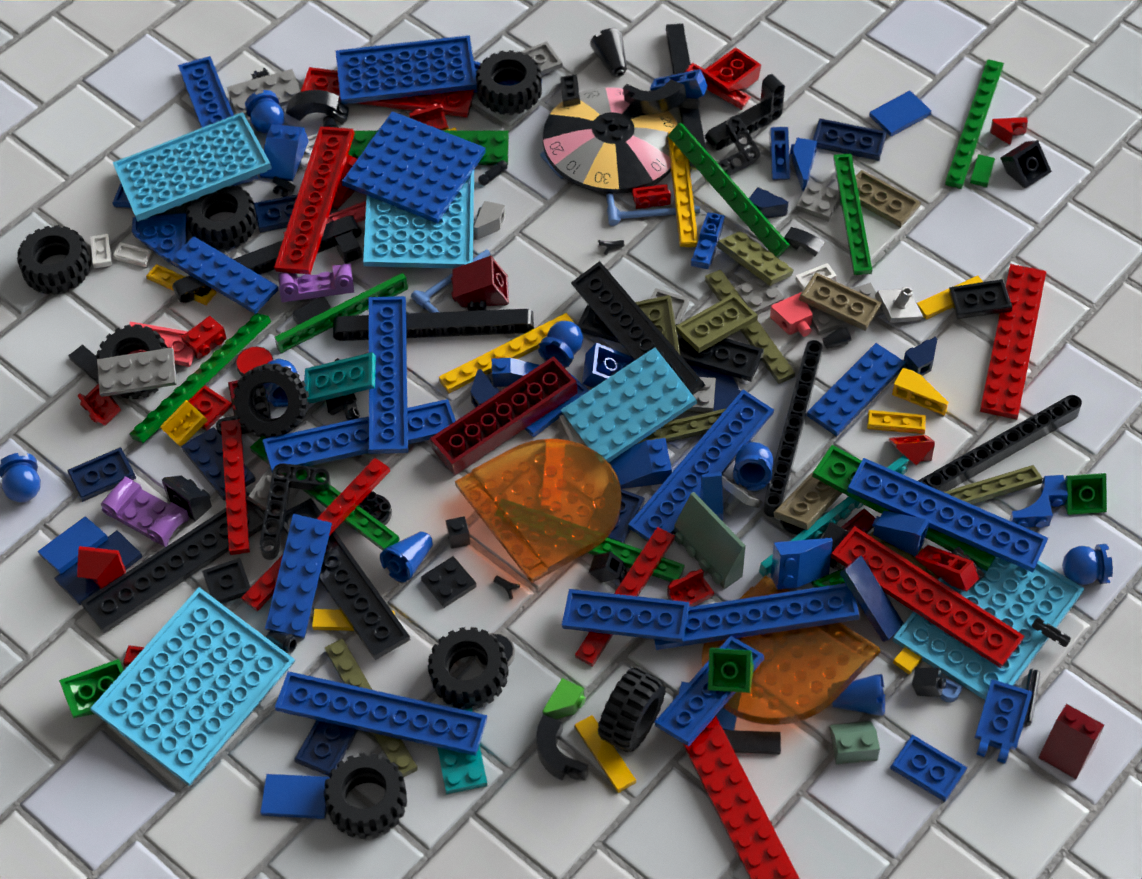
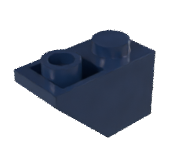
M757 187L749 197L751 202L766 218L785 216L787 214L789 201L767 190Z
M936 337L930 340L927 339L920 345L909 348L904 355L905 367L921 376L932 371L938 339Z
M481 369L477 370L470 391L471 403L475 408L500 392L497 387H493L489 375H485Z

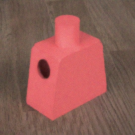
M801 292L771 305L770 318L787 334L792 335L799 331L805 337L811 333L812 330L809 326L812 324L813 315L808 304L799 300Z

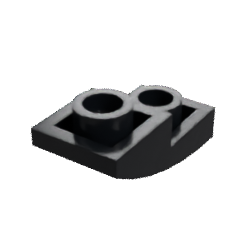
M790 227L784 236V239L793 248L798 250L801 246L813 256L819 253L825 243L815 235Z

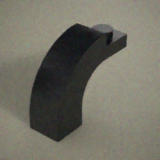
M670 80L662 88L654 91H643L628 84L623 87L624 100L633 104L634 111L644 114H657L669 111L686 99L685 85L674 80Z
M306 90L297 93L288 101L286 114L301 121L308 114L323 113L344 124L348 119L350 108L338 102L339 96L323 90Z
M543 715L536 734L537 752L542 765L551 775L563 781L565 774H568L572 779L585 781L588 776V764L563 755L557 747L558 740L563 732L562 722Z

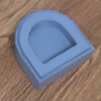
M946 679V688L942 690L940 698L945 702L956 701L963 685Z

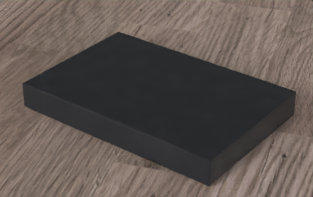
M1004 279L949 287V294L957 319L1012 311V304Z

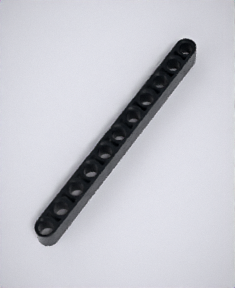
M683 23L666 24V37L673 75L684 73L691 65ZM679 108L682 124L706 150L699 109Z
M346 216L327 223L317 253L335 247V237L352 231L354 237L358 238L362 230L353 216ZM283 240L233 260L259 275L275 270L274 266ZM190 275L175 281L172 286L181 303L195 300L194 294L202 297L211 291L209 286Z
M530 309L406 314L407 338L522 334L534 329V313ZM369 315L339 316L334 318L333 338L338 341L369 340Z
M817 340L807 342L772 469V479L768 484L765 495L764 513L769 517H774V511L784 502L822 357L823 346Z
M1069 395L918 481L942 492L949 491L1076 419L1079 415L1082 400L1076 395Z

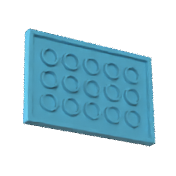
M654 347L562 408L561 412L601 467H603L697 404V400Z

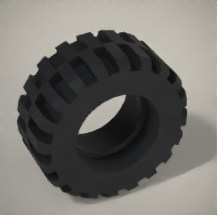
M499 51L498 54H491L489 58L486 57L480 63L476 71L478 99L487 109L490 108V111L494 113L499 112L501 115H514V113H523L524 110L528 111L541 97L542 80L541 69L538 63L527 54L524 55L520 51ZM503 80H517L520 82L511 86L498 84Z
M233 184L214 193L201 196L199 199L188 201L186 217L192 237L198 238L218 251L220 249L230 250L231 247H239L240 243L244 244L256 229L257 217L253 199L246 190H243L238 185L235 187ZM220 212L234 213L232 217L223 221L209 220L210 217Z
M54 225V227L45 226L44 229H37L34 231L35 233H30L26 240H23L17 252V261L22 276L27 285L37 292L42 291L44 294L53 293L54 295L63 291L64 293L68 292L69 289L76 288L79 282L82 283L90 271L91 261L86 243L77 231L71 230L69 227L63 226L62 228L60 225ZM54 255L67 256L56 264H41L45 259Z
M135 324L134 327L125 325L123 329L117 328L115 333L112 335L109 333L106 336L107 340L105 342L102 341L99 345L101 350L97 351L96 357L102 359L127 355L135 350L153 351L168 347L160 335L150 327L144 326L143 328L139 324ZM155 388L117 395H121L122 398L126 399L130 396L132 399H139V396L146 398L149 397V393L154 392L155 394L159 390Z
M276 363L263 364L246 372L237 382L238 386L233 391L235 398L232 399V405H235V410L233 411L235 416L238 415L240 418L238 421L240 425L244 424L247 427L245 430L249 433L254 432L255 436H266V438L283 436L298 427L302 419L305 418L307 414L306 409L309 407V402H307L309 393L305 390V382H301L299 379L300 375L297 372L293 373L291 368L283 367L281 364ZM275 383L285 391L288 407L280 417L267 418L257 410L254 403V394L262 384Z
M462 627L457 632L452 630L448 632L447 637L442 636L438 640V645L434 644L431 649L432 654H429L428 672L433 688L438 697L443 699V702L448 705L452 703L455 708L460 709L461 706H464L466 710L471 709L472 706H477V708L484 707L483 703L488 702L490 704L493 702V697L495 695L498 697L502 693L501 687L504 688L507 684L506 677L509 676V669L504 648L494 635L489 636V632L484 629L478 631L477 627H470V630H466L465 627ZM476 655L487 661V666L483 673L474 679L459 680L450 675L452 666L464 657Z
M640 668L629 669L616 684L602 711L598 724V735L600 738L624 752H632L638 748L650 732L664 702L666 685L663 680Z
M359 753L358 757L351 755L347 757V761L343 762L341 760L337 763V769L333 768L330 771V779H326L324 784V800L333 825H337V829L342 833L347 831V836L354 838L355 835H359V839H366V836L372 835V838H376L381 832L383 834L388 833L390 826L396 827L399 823L398 817L402 818L404 816L405 807L407 806L406 786L398 766L394 762L390 763L389 759L385 756L379 758L378 754L371 753L370 756H366V753ZM374 783L386 791L383 799L370 808L359 809L346 802L349 792L360 784Z

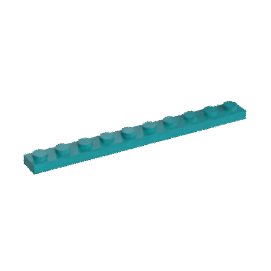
M903 455L887 468L904 475L908 470L909 459ZM847 497L819 518L808 530L802 531L790 541L820 539L830 522L837 525L839 520H845L855 508L859 509L864 504L851 497ZM773 554L760 564L759 573L763 577L771 574Z

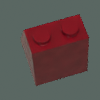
M492 256L452 269L453 277H451L453 291L451 294L453 300L457 301L461 307H468L470 301L486 302V306L509 304L508 275Z
M1066 704L1056 719L1038 758L1077 779L1094 751L1105 725Z

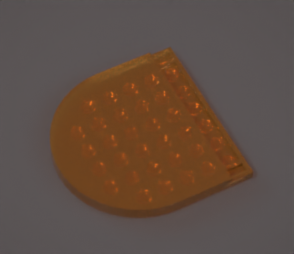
M540 439L520 444L472 469L471 473L455 481V486L531 583L601 544L614 529L621 510V487L614 469L596 451L569 440Z
M765 576L740 599L791 591L788 589L777 590L773 580ZM842 623L736 638L764 654V660L753 672L750 693L736 692L723 708L741 719L765 725H783L805 720L818 714L835 701L880 653V647ZM726 640L704 643L702 667L709 661V648H720Z

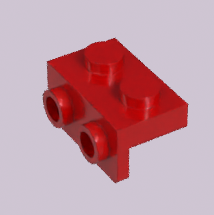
M433 104L426 109H416L409 113V118L439 130L449 129L442 104Z
M667 184L632 189L636 209L671 205V192L668 190Z
M208 316L181 336V338L195 352L196 358L201 359L226 340V333L222 325L211 316Z
M99 383L86 396L81 393L77 395L81 400L80 405L89 411V417L95 423L100 422L106 426L121 411L111 395L101 397Z
M702 569L691 571L685 577L673 580L667 586V596L670 600L689 602V607L696 606L714 596V591L705 580Z

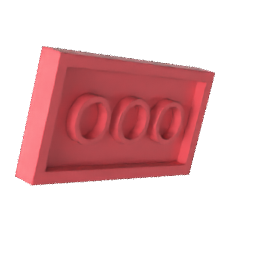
M130 322L129 325L131 327L139 324L143 328L147 326L156 331L167 347L173 348L175 365L191 366L195 352L181 338L188 331ZM135 350V351H132V352H130V353H128V354H134V353H140V352H147V351H145V350Z

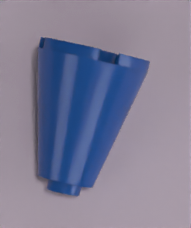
M420 531L385 548L380 553V562L383 569L387 567L391 572L388 575L398 582L404 583L410 580L433 546L432 537L428 533Z
M876 674L832 686V691H828V701L833 704L834 708L884 716L885 694L883 690V675Z

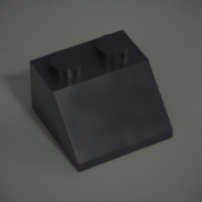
M1038 140L1025 141L1000 157L1006 173L1023 188L1029 187L1052 172Z
M182 475L164 477L162 479L168 501L187 510L188 516L195 522L212 507L209 493L204 489L200 490L191 479L187 480Z

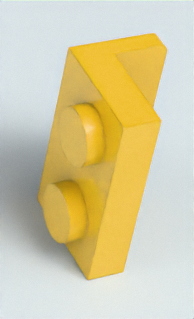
M186 400L160 428L181 447L208 420Z

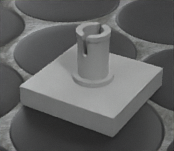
M903 287L902 289L878 290L875 297L877 301L882 303L881 308L889 323L921 321L923 318L912 296L911 288Z
M722 476V487L731 493L723 504L725 512L732 514L740 501L746 505L759 508L762 504L760 499L740 484H736L734 479Z

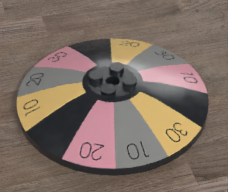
M596 88L580 92L581 104L564 107L562 101L552 110L545 122L543 149L547 160L563 178L581 188L607 194L631 193L633 188L653 186L671 172L667 135L668 131L671 132L676 127V120L669 111L657 114H644L634 111L633 104L624 100L623 89Z

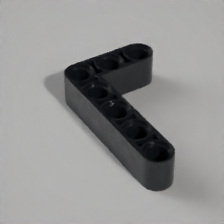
M769 74L762 81L760 103L736 115L742 120L749 134L777 120L782 115L785 85L773 74ZM728 120L711 128L705 134V140L716 151L734 143L725 128Z
M280 463L274 467L259 543L261 554L265 559L272 560L278 556L290 488L319 492L328 490L331 481L330 474L326 469ZM280 473H287L283 478L278 477ZM300 475L307 476L304 480L297 479ZM323 477L326 479L324 482H317L319 478ZM277 491H283V492H284V493H283L282 495H280V496L275 495V493H276ZM274 509L281 510L278 514L271 513ZM271 527L277 528L275 532H268V529ZM269 545L274 547L271 551L264 550Z

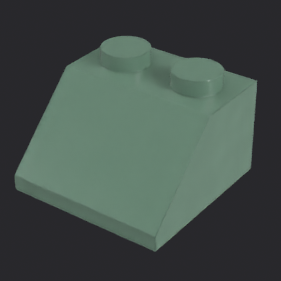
M871 721L829 725L836 764L878 760L880 746L877 731Z

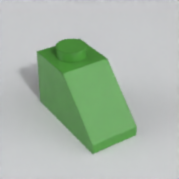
M562 678L544 707L543 715L553 719L574 715L577 709H581L585 703L584 688Z

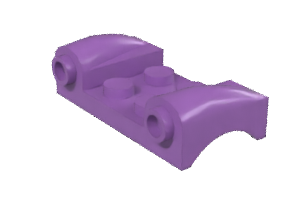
M351 263L333 266L332 273L305 274L301 277H297V273H278L281 303L355 293Z
M124 477L101 503L102 511L107 516L118 520L164 547L168 545L177 527L189 520L187 510L172 502L168 504L144 491L140 484L127 477Z

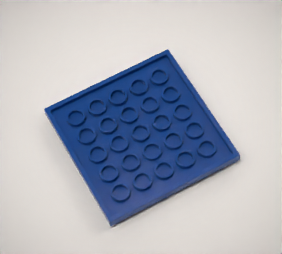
M392 111L342 180V186L438 224L486 153V148Z

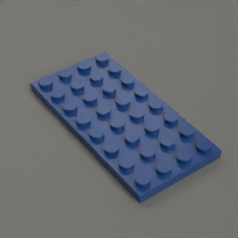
M470 35L335 50L341 104L477 89Z

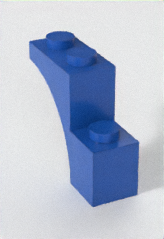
M1064 475L1044 476L1041 485L1042 493L1039 499L1027 508L1012 511L1009 521L1025 528L1050 526L1053 516L1051 506L1065 505L1068 496Z

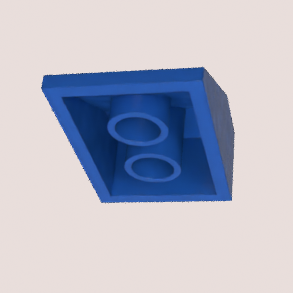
M271 124L266 136L264 152L272 169L260 174V178L273 179L276 176L285 181L294 180L309 142L304 127Z
M595 343L585 354L582 384L594 388L635 360L629 355Z
M666 438L646 440L636 444L610 461L609 466L613 487L627 489L663 484L672 473Z
M823 538L774 542L771 579L777 590L798 588L828 575L833 539Z

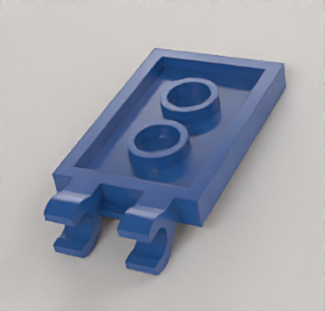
M991 679L975 738L980 740L976 755L985 757L988 746L1000 749L997 762L1006 763L1009 750L1016 751L1032 691Z

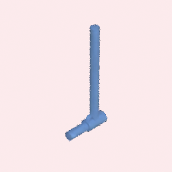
M609 193L606 195L608 222L611 226L617 225L621 219L676 215L675 208L620 212L615 207L613 194ZM694 206L695 213H700V206Z
M486 249L474 257L473 262L490 256L489 250ZM452 273L425 292L415 290L411 294V298L430 313L440 312L430 303V297L451 283Z

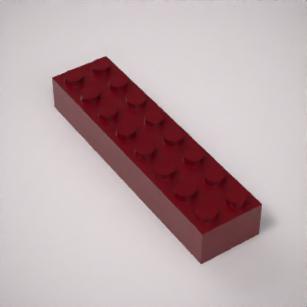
M553 356L430 438L432 450L455 476L578 393L577 381Z

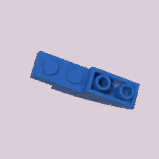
M707 212L700 231L699 241L691 260V266L709 269L716 253V245L720 239L725 219L724 215Z

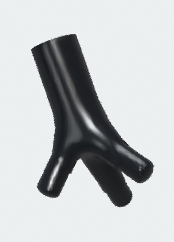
M598 240L599 245L607 247L604 255H607L614 248L624 247V240Z
M498 575L494 578V583L502 586L507 591L509 599H513L512 589L520 588V584L511 583Z

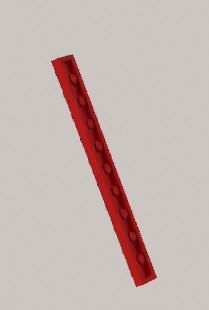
M374 458L317 518L318 520L332 523L329 536L390 472V468ZM283 554L241 597L243 602L257 612L273 596Z

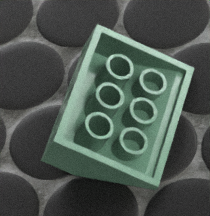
M695 492L691 493L674 525L675 541L686 548L688 555L692 558L694 557L699 562L702 570L707 571L717 585L720 584L723 589H726L743 577L746 545Z

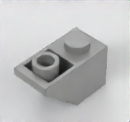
M484 201L482 208L479 207L477 220L473 221L475 239H480L501 229L505 219V205Z

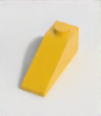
M902 368L894 383L892 395L945 416L949 402L920 374L913 370Z

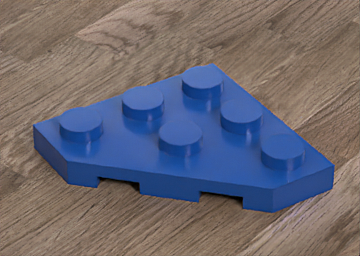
M186 213L150 216L148 219L140 221L133 217V236L169 263L170 259L187 243Z

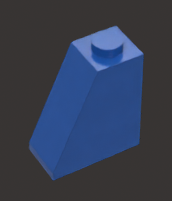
M884 510L882 515L877 516L873 522V535L916 556L925 543L929 521Z

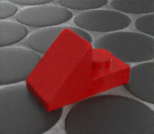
M1027 117L992 119L990 133L1011 145L1013 135L1026 134L1028 119Z

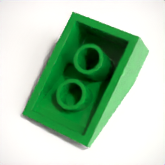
M119 659L59 680L73 718L94 715L91 707L124 671Z

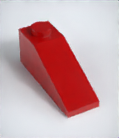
M927 545L915 556L918 562L945 582L967 592L979 580L973 561L930 545Z

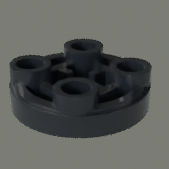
M373 491L358 505L383 525H386L391 519L392 509L390 502L384 496Z

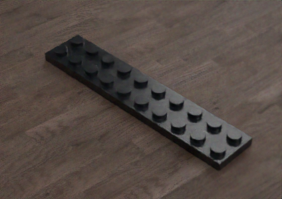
M600 261L571 282L573 288L634 360L655 347L692 395L705 386L700 377Z
M587 304L577 324L581 332L619 343ZM677 332L680 355L687 363L752 382L763 357L764 349L725 338L698 353Z
M246 494L249 537L262 529L265 515L257 505L247 499L248 495ZM226 508L82 601V607L103 633L107 632L228 552Z
M312 498L286 511L283 528L288 534L293 514L317 519L322 512ZM333 531L328 538L319 580L376 660L410 641V636L337 533Z

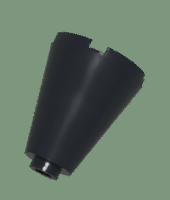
M617 28L602 30L599 36L596 37L594 35L592 37L590 46L610 74L621 77L627 71L622 33Z

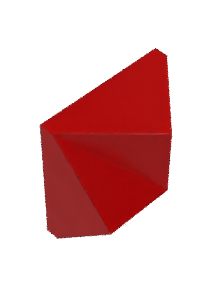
M918 435L889 438V442L916 466L922 461H932L935 441L929 436Z
M79 546L77 577L93 579L98 587L102 589L126 573L118 550Z

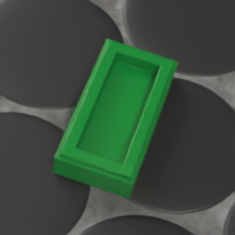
M978 154L970 184L982 187L988 186L995 158Z

